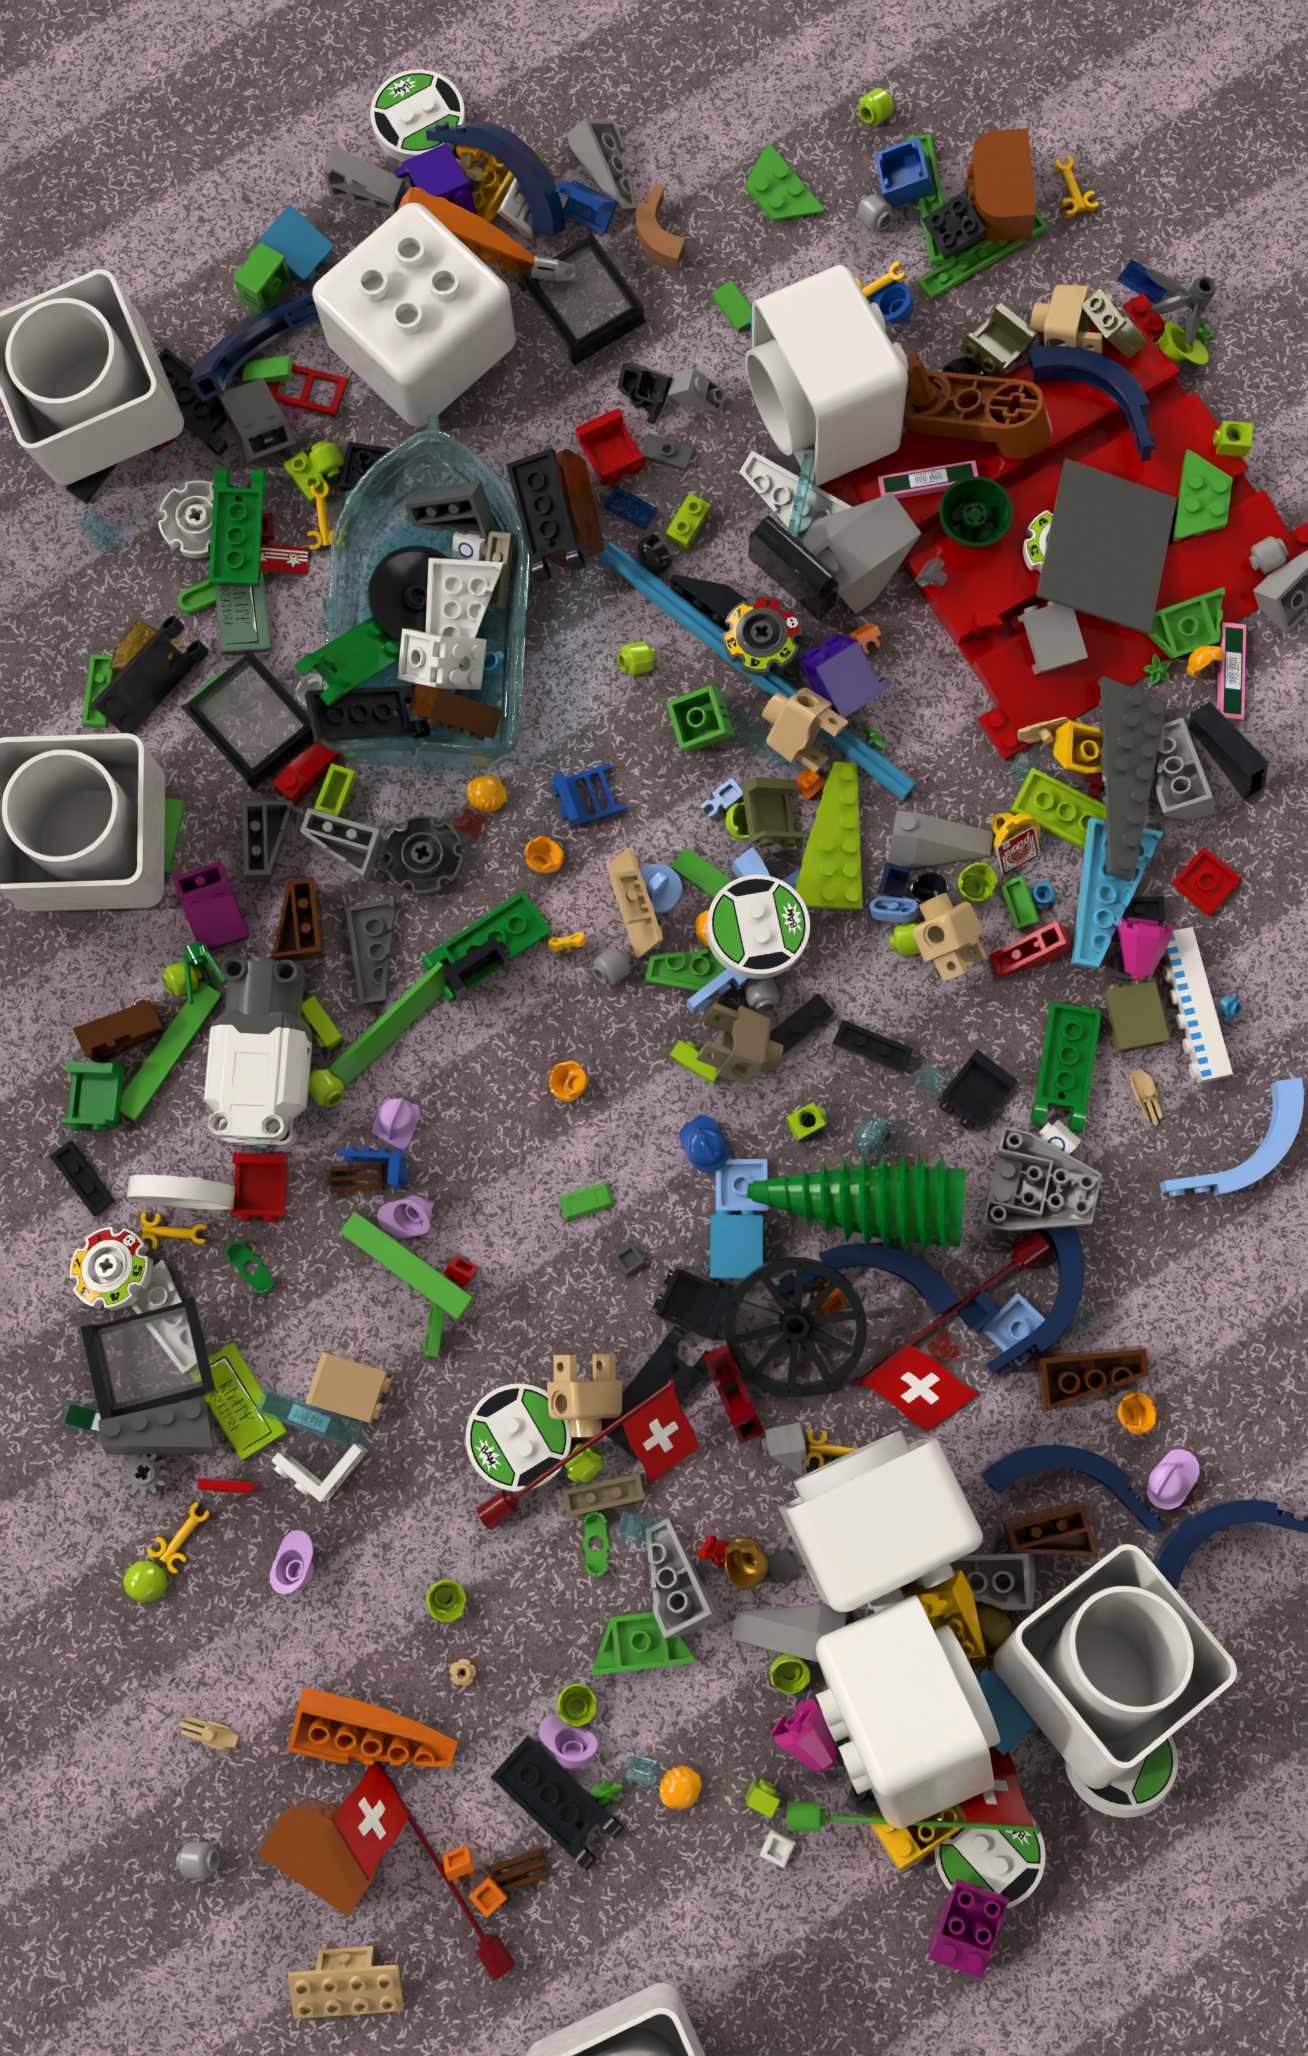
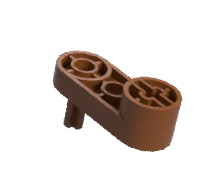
M915 353L910 354L907 359L908 384L903 426L909 431L925 435L995 442L997 450L1004 457L1014 460L1027 459L1037 455L1050 442L1053 432L1052 424L1041 389L1034 383L1018 379L926 371L919 355Z

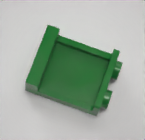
M66 1062L65 1072L73 1074L68 1118H61L60 1123L69 1125V1130L84 1131L85 1127H92L93 1131L108 1132V1128H118L125 1067L114 1063Z

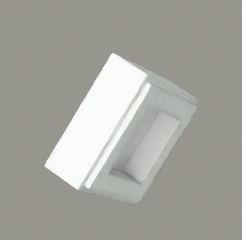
M771 1829L760 1852V1856L785 1868L796 1841Z

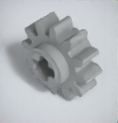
M142 1454L141 1458L137 1455H132V1463H123L128 1468V1471L120 1473V1476L128 1479V1481L123 1483V1487L129 1489L133 1486L130 1494L134 1497L139 1491H141V1496L144 1499L148 1497V1491L157 1496L158 1490L156 1487L158 1485L166 1487V1483L161 1479L170 1474L168 1471L162 1470L167 1462L165 1460L158 1461L159 1456H156V1454H152L150 1458L149 1454ZM143 1469L149 1471L147 1473L148 1478L145 1480L141 1477Z

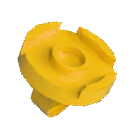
M1010 813L996 814L991 823L993 832L996 835L994 841L995 851L998 845L1032 826L1036 828L1037 838L1040 836V825L1035 818L1027 813L1015 816Z

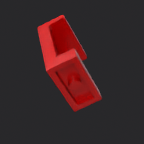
M619 408L575 428L576 439L601 486L606 484L614 485L620 481L622 476L627 474L635 475L645 466V457L643 453H639L625 427L623 415Z
M233 1153L232 1163L235 1164L234 1186L236 1188L233 1209H230V1215L237 1217L238 1222H252L253 1217H263L262 1222L275 1223L278 1222V1218H285L288 1156L280 1153Z

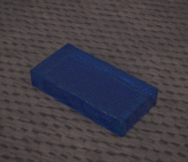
M1132 259L1117 280L1139 295L1144 293L1148 300L1154 304L1160 303L1167 293V290L1149 278L1147 268Z
M618 486L614 488L604 504L605 509L645 531L658 512V508Z

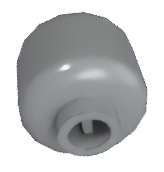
M872 194L860 201L858 219L867 228L875 232L884 230L890 225L893 219V208L880 195Z
M1270 536L1252 546V556L1249 557V561L1255 571L1260 569L1264 574H1269L1283 566L1289 554L1280 538L1275 539Z
M611 947L594 959L592 971L600 983L615 985L630 973L629 963L631 960L624 950Z
M750 978V981L744 986L745 997L750 1009L763 1014L771 1012L776 1008L780 995L773 978Z
M188 1842L177 1854L176 1866L180 1870L181 1875L186 1879H208L219 1866V1853L210 1842Z

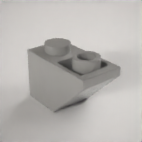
M695 368L673 373L668 395L684 406L721 413L726 390Z

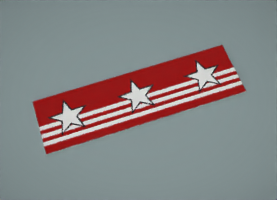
M262 544L260 571L307 575L308 548Z

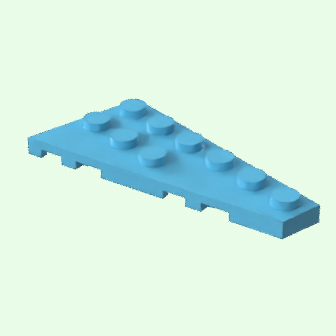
M1092 817L1088 820L1071 965L1092 969L1099 967L1110 945L1111 938L1118 927L1119 918L1122 917L1126 907H1128L1163 831L1143 828L1134 879L1126 882L1106 874L1105 846L1108 840L1107 829L1104 828V820Z

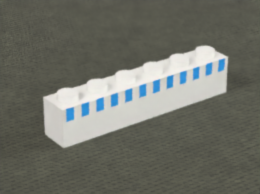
M1193 927L1173 931L1172 938L1162 955L1165 962L1163 975L1165 980L1170 981L1172 990L1169 991L1172 1005H1176L1178 1010L1176 1023L1180 1030L1183 1029L1185 1039L1182 1040L1183 1049L1186 1054L1190 1055L1192 1062L1189 1064L1190 1075L1193 1079L1196 1078L1197 1084L1227 1078L1233 1072Z

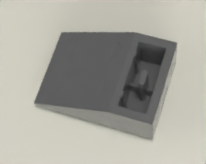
M263 378L218 394L247 465L290 449L296 444L287 420Z

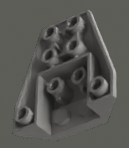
M891 493L820 518L802 531L799 537L804 546L836 574V581L839 583L838 594L853 612L858 614L878 598L922 533L894 494Z
M1004 1127L982 1226L1004 1231H1020L1092 1225L1102 1174L1030 1132Z

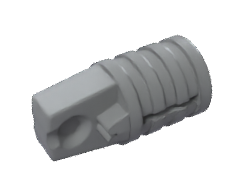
M533 257L531 278L551 280L553 282L574 281L575 265L559 261L558 259ZM538 267L552 268V271L542 270V269H537V268H538Z

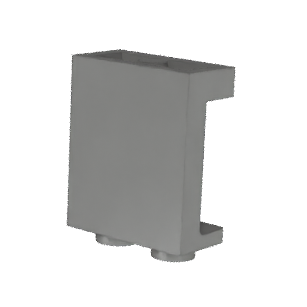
M1050 601L1047 602L1048 607L1039 609V606L1035 605L1024 609V614L1018 617L1019 622H1024L1036 664L1032 665L1034 675L1088 658L1074 609Z

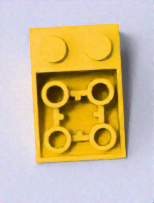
M962 1570L954 1571L955 1575L927 1589L923 1585L918 1586L916 1580H914L905 1598L907 1599L914 1595L918 1597L933 1630L948 1625L956 1636L967 1659L984 1657L986 1653L973 1592Z
M957 1804L923 1819L966 1822ZM869 1823V1826L900 1874L923 1859L961 1829L916 1825L896 1829L889 1824Z

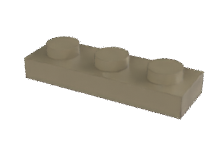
M489 531L485 561L504 562L487 608L506 610L515 540L514 534Z
M640 1473L562 1490L567 1517L645 1500Z

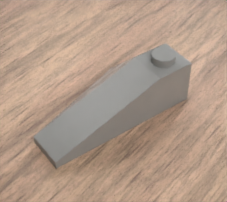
M584 119L566 133L570 148L574 152L575 157L606 195L618 201L617 208L619 211L636 209L632 182L624 174L625 169L629 167L628 162L621 159L620 150L625 149L615 120Z
M1184 718L1163 724L1158 748L1156 794L1164 816L1191 821L1215 813L1213 795Z
M897 810L893 822L888 862L910 869H917L931 865L936 866L944 863L990 857L993 832L925 814Z
M800 1422L764 1430L765 1435L760 1436L763 1452L768 1451L771 1458L799 1476L806 1475V1447Z
M670 1518L646 1529L648 1561L650 1562L652 1579L650 1583L654 1599L653 1613L664 1639L667 1640L697 1632L719 1620L720 1618Z
M1034 1554L966 1555L950 1563L953 1571L962 1570L973 1592L975 1601L1003 1610L1033 1609L1036 1585Z
M822 1604L740 1611L736 1614L731 1639L818 1662L816 1644L819 1638L844 1627L847 1612H838L830 1606Z

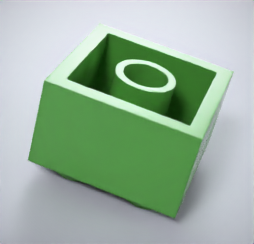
M260 242L257 248L250 252L248 260L243 267L237 269L233 280L241 302L260 314L274 306L292 282V277L285 256Z
M713 685L666 702L681 750L689 753L735 736L722 691Z

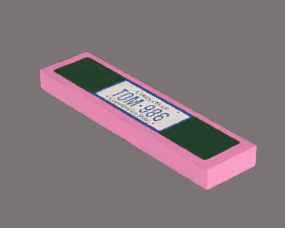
M973 460L879 476L880 495L882 497L893 493L897 499L942 492L946 491L953 483L960 479L978 476L976 462Z
M1222 622L1220 624L1219 647L1223 650L1225 658L1222 661H1218L1217 709L1229 721L1241 722L1244 720L1246 625Z

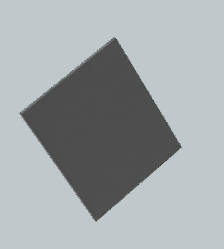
M1065 459L1036 597L1149 635L1151 633L1177 498Z

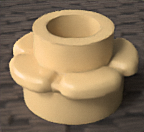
M460 1659L458 1662H454L450 1667L452 1682L456 1685H470L473 1682V1677L476 1676L475 1666L471 1665L467 1659ZM464 1670L465 1675H461L460 1671Z

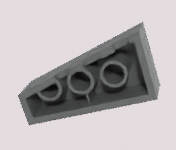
M205 1397L98 1421L101 1445L106 1455L156 1454V1456H167V1454H182L183 1456H194V1454H206L207 1456H217L209 1409Z

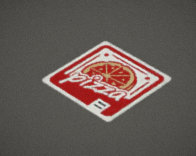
M1035 826L996 847L1002 876L1041 855Z

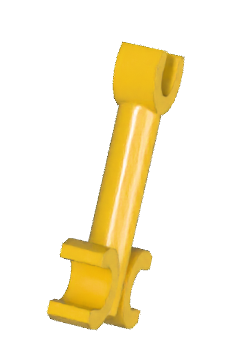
M1070 155L1067 156L1066 161L1068 165L1065 166L1060 163L1059 159H1056L1055 169L1063 174L1072 197L1065 198L1061 204L1062 207L1069 205L1073 208L1066 212V218L1074 217L1077 212L1096 210L1099 203L1088 202V199L1094 197V191L1086 192L1082 198L1071 170L1074 162L1073 158Z
M898 261L890 266L889 273L864 288L863 283L858 278L855 279L867 298L891 282L896 281L900 283L908 277L904 272L896 275L897 271L903 267Z
M327 483L323 485L324 491L322 494L316 492L315 485L310 486V492L316 498L320 533L317 531H309L307 533V536L314 535L318 539L317 544L309 545V549L312 550L326 545L334 547L344 546L343 542L336 543L333 539L335 534L343 533L342 530L338 528L329 530L326 497L330 489Z
M142 1212L141 1222L144 1224L141 1238L144 1241L151 1239L153 1243L152 1249H157L159 1246L156 1236L188 1238L198 1244L206 1243L205 1239L197 1237L199 1230H208V1227L203 1224L195 1225L193 1228L158 1226L162 1221L161 1213H156L153 1222H148L147 1212Z
M809 1429L807 1432V1438L810 1442L809 1454L806 1455L807 1467H809V1460L812 1457L819 1459V1467L824 1465L822 1455L842 1457L857 1450V1448L823 1444L827 1439L826 1431L822 1432V1438L818 1441L812 1437L813 1429Z
M199 1502L194 1503L190 1507L189 1519L169 1545L164 1538L157 1537L155 1540L161 1544V1550L159 1552H155L151 1548L147 1550L151 1557H159L163 1562L167 1563V1568L172 1573L179 1572L173 1564L176 1558L183 1562L188 1560L183 1553H176L196 1525L200 1521L207 1520L211 1514L207 1510L203 1516H198L196 1509L200 1505Z

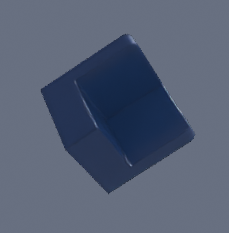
M886 862L877 893L902 898L911 869Z
M981 1292L960 1309L957 1315L973 1333H976L1000 1311L985 1293Z

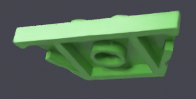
M768 143L745 183L746 191L773 223L785 221L786 219H799L811 214L822 215L824 213L823 206L773 146Z
M1187 449L1184 453L1173 536L1174 542L1181 541L1182 538L1191 535L1198 536L1204 534L1208 530L1215 531L1225 528L1228 519L1233 478Z
M1223 587L1156 611L1154 613L1151 633L1148 636L1171 659L1190 653L1201 646H1209L1220 642V622L1223 616L1221 606L1222 597L1225 595V588Z
M653 1611L611 1616L592 1669V1676L694 1663L695 1659L681 1636L667 1640L664 1639Z

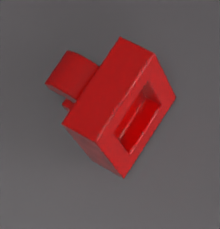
M456 1255L448 1264L444 1273L448 1275L447 1278L451 1281L453 1278L460 1282L459 1287L463 1289L475 1277L479 1267Z

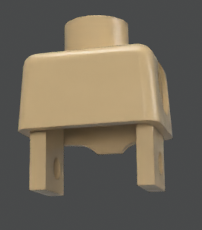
M1057 285L1053 290L1050 304L1035 302L1031 316V327L1038 333H1044L1045 346L1075 347L1102 355L1103 334L1089 332L1087 326L1088 314L1081 306L1094 294L1089 292V286ZM1106 294L1110 301L1113 303L1112 295Z
M809 688L800 689L789 699L779 692L776 693L762 713V717L773 724L766 739L767 744L790 763L798 760L815 773L826 765L829 760L828 756L812 746L820 728H823L835 737L846 728L849 722L831 710L832 702Z
M943 893L919 905L925 921L915 926L912 933L924 961L933 959L943 982L966 973L967 966L987 958L978 939L979 935L984 932V929L969 902H962L953 906L947 893ZM970 948L975 950L976 955L970 953ZM950 961L955 963L956 969L951 968Z
M593 1354V1381H585L577 1377L576 1355H553L554 1382H547L550 1417L555 1420H570V1437H595L602 1432L601 1419L618 1418L622 1413L623 1380H616L615 1354Z

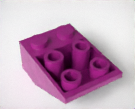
M221 861L172 877L196 942L202 941L204 945H207L208 950L211 951L249 937L227 869Z
M956 1878L933 1930L928 1946L930 1960L983 1979L1009 1902V1897Z

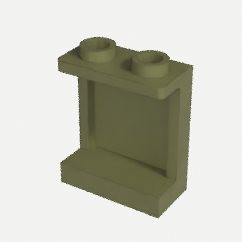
M1098 289L1081 305L1104 337L1128 359L1133 357L1148 343L1126 312L1120 306L1116 309L1103 290Z
M1000 303L994 309L989 320L973 334L969 332L966 335L960 350L993 377H1000L1031 347L1038 332Z
M755 777L742 785L750 843H760L762 847L781 844V847L787 848L795 846L797 841L804 838L803 832H795L790 793L798 790L797 780Z
M1139 979L1133 981L1132 985L1124 987L1122 983L1108 986L1107 990L1102 993V1000H1106L1115 1042L1113 1047L1115 1053L1162 1045L1170 1040L1156 980L1148 982L1147 979Z

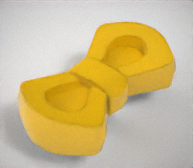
M577 932L565 938L552 937L548 940V947L553 952H558L563 948L570 952L571 946H584L586 937L583 932Z

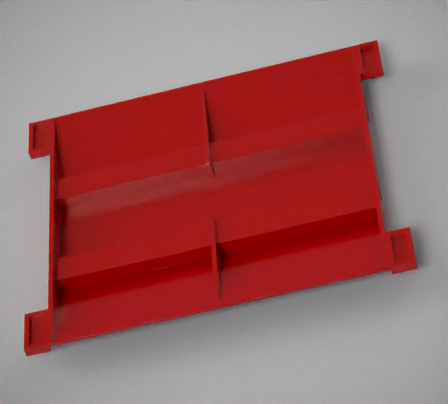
M1144 293L1123 304L1122 309L1148 343L1133 357L1128 359L1103 335L1102 355L1125 368L1137 380L1149 401L1148 433L1153 434L1155 439V449H1152L1151 460L1140 461L1126 416L1117 403L1108 395L1094 387L1079 382L1054 380L1034 383L1041 389L1053 428L1050 442L1037 455L1027 459L1014 460L1004 457L997 450L995 442L925 435L908 431L901 435V443L896 452L820 485L825 492L854 507L881 497L878 484L879 476L975 460L979 477L991 479L1006 490L1013 504L1011 526L998 542L982 549H969L959 546L945 534L939 519V505L945 491L897 499L922 533L901 564L996 704V708L980 716L977 721L1004 761L1031 745L1024 741L1019 742L1017 739L1018 730L1061 717H1067L1072 721L1097 706L1101 699V686H1098V681L1103 676L1130 686L1149 674L1142 670V668L1152 665L1154 654L1159 657L1160 662L1175 659H1171L1147 634L1074 610L1088 658L1034 675L1032 665L1036 664L1024 622H1019L1018 617L1024 614V609L1038 605L1039 609L1048 607L1047 602L1050 601L1036 597L1041 573L1038 570H1029L1023 557L1022 546L1025 539H1030L1026 535V531L1035 517L1046 510L1053 514L1065 459L1177 498L1155 612L1224 587L1225 595L1222 597L1221 606L1223 616L1220 624L1222 622L1235 623L1259 609L1253 590L1269 575L1264 574L1260 569L1256 571L1253 569L1249 561V557L1252 556V546L1270 536L1275 539L1280 538L1289 554L1286 557L1285 564L1308 550L1307 522L1288 533L1266 491L1263 489L1257 493L1245 477L1249 467L1240 456L1216 455L1217 445H1213L1215 430H1219L1220 426L1195 392L1189 396L1177 380L1180 372L1179 368L1155 343L1165 332V322L1159 314H1155L1152 311L1153 305ZM1095 323L1088 327L1089 332L1101 333ZM1028 362L1001 377L1033 383ZM1187 449L1233 478L1228 519L1225 528L1215 531L1208 530L1204 534L1198 536L1191 535L1182 538L1181 541L1174 542L1173 536L1184 453ZM980 610L991 616H998L1003 623L999 633L974 635L972 622L974 611Z

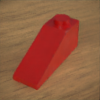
M333 741L315 742L287 765L272 783L274 788L288 801H293L294 806H297L329 769L331 763L333 764L344 750Z
M1055 921L990 954L998 977L1001 978L1053 961L1073 951V941L1067 927Z

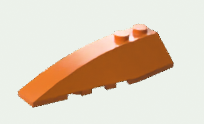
M410 187L402 197L398 210L408 203L423 205L483 263L497 262L500 268L527 274L532 270L534 256L503 231L474 213L448 202L446 198L426 193L421 188Z
M304 1687L287 1751L339 1764H348L349 1760L363 1761V1764L374 1765L375 1761L390 1762V1765L401 1766V1763L410 1762L414 1763L415 1766L451 1767L457 1741L430 1727L387 1709L356 1699Z

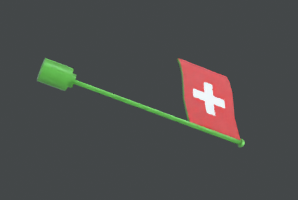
M994 1747L988 1749L995 1787L959 1803L966 1822L921 1820L912 1824L916 1826L1035 1832V1835L1040 1832V1826L1037 1823L1034 1825L1023 1801L1016 1768L1010 1754L1007 1752L1002 1757ZM787 1802V1830L820 1832L821 1826H826V1821L888 1824L884 1818L826 1815V1809H821V1803Z

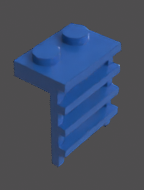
M562 181L555 191L568 196L563 209L564 215L602 234H606L618 201L577 181H566V183Z
M611 763L568 778H564L563 772L553 775L554 783L550 784L555 799L560 798L562 806L559 807V811L563 821L568 820L570 829L627 809L626 804L615 805L604 776V771L612 769ZM595 774L599 775L610 805V809L601 811L589 778ZM585 780L596 814L587 816L575 781Z
M348 1145V1151L337 1150V1156H344V1162L389 1164L387 1184L393 1190H404V1184H409L410 1171L406 1168V1154L401 1148H395V1153H390L385 1147H380L379 1152H374L369 1146H364V1151H359Z

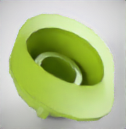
M1166 322L1164 326L1165 332L1156 342L1160 350L1173 363L1188 359L1196 364H1206L1209 356L1202 343L1196 338L1192 344L1186 343L1184 338L1185 331L1174 322Z

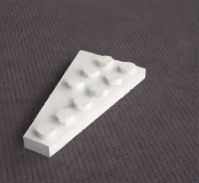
M751 451L740 473L797 538L808 482L756 452ZM809 483L799 534L816 520L846 510L852 506Z
M429 558L426 633L446 637L476 638L504 562ZM462 658V659L460 660V663H459L460 669H461V668L463 667V665H464V658ZM440 688V689H442V690H445V691H448V692H451V693H455V690H456V689Z

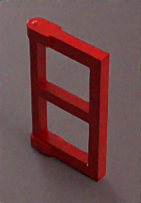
M292 364L291 372L308 376L300 399L277 394L281 381L272 382L269 385V390L276 402L336 417L348 378ZM315 378L338 383L330 407L307 402Z

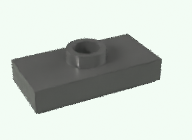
M648 433L641 453H643L647 460L686 472L694 452V447Z

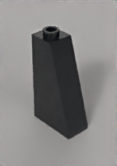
M1210 701L1203 706L1196 707L1190 714L1189 728L1242 798L1246 800L1264 788L1269 763L1266 758Z

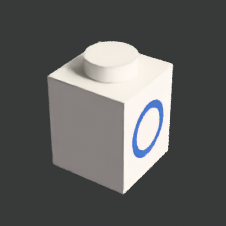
M456 532L453 535L452 557L461 560L483 561L486 557L488 539H481L479 535L470 533L463 535Z
M1059 1120L1053 1125L1048 1122L1038 1133L1042 1140L1068 1155L1081 1141Z

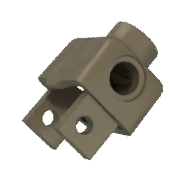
M714 1002L704 1016L703 1022L723 1030L721 1045L707 1040L697 1054L696 1060L716 1067V1075L743 1084L750 1083L761 1069L773 1073L782 1057L783 1044L770 1040L771 1019L742 1005L735 1011Z

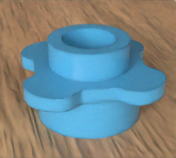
M485 652L483 676L502 674V660L504 659L502 652Z
M1043 880L1035 888H1029L1036 909L1042 910L1045 905L1055 903L1057 900V894L1054 893L1048 881Z
M1234 993L1232 997L1224 996L1219 1004V1014L1225 1016V1022H1230L1232 1017L1238 1016L1241 1011L1242 1004L1238 1002V993Z

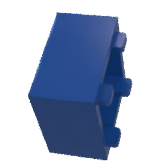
M920 137L873 153L884 199L891 204L892 208L935 193L926 152Z

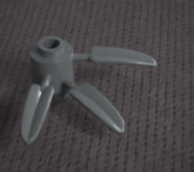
M1148 268L1147 275L1157 285L1173 294H1176L1178 291L1186 294L1185 297L1178 295L1157 303L1151 309L1155 314H1163L1183 308L1185 306L1184 302H1186L1187 306L1194 311L1187 316L1184 338L1186 343L1192 344L1201 319L1198 311L1207 307L1216 292L1214 280L1208 276H1202L1197 278L1190 289L1187 290L1181 287L1179 282L1154 269Z

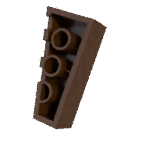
M1141 1346L1035 1356L1041 1409L1045 1412L1149 1375L1146 1348Z

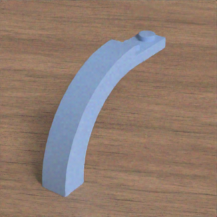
M753 847L733 861L731 870L738 878L748 875L770 876L764 862ZM726 969L689 998L686 1007L692 1014L697 1010L702 1012L711 1005V999L717 994L722 996L732 987L731 983L739 990L750 978L739 976Z
M1302 1078L1276 1081L1270 1085L1273 1099L1270 1126L1260 1147L1248 1160L1238 1167L1225 1172L1164 1181L1160 1183L1161 1194L1169 1193L1170 1197L1185 1195V1190L1194 1189L1195 1194L1209 1192L1211 1191L1210 1187H1212L1215 1197L1242 1189L1269 1173L1286 1155L1299 1130L1304 1106Z

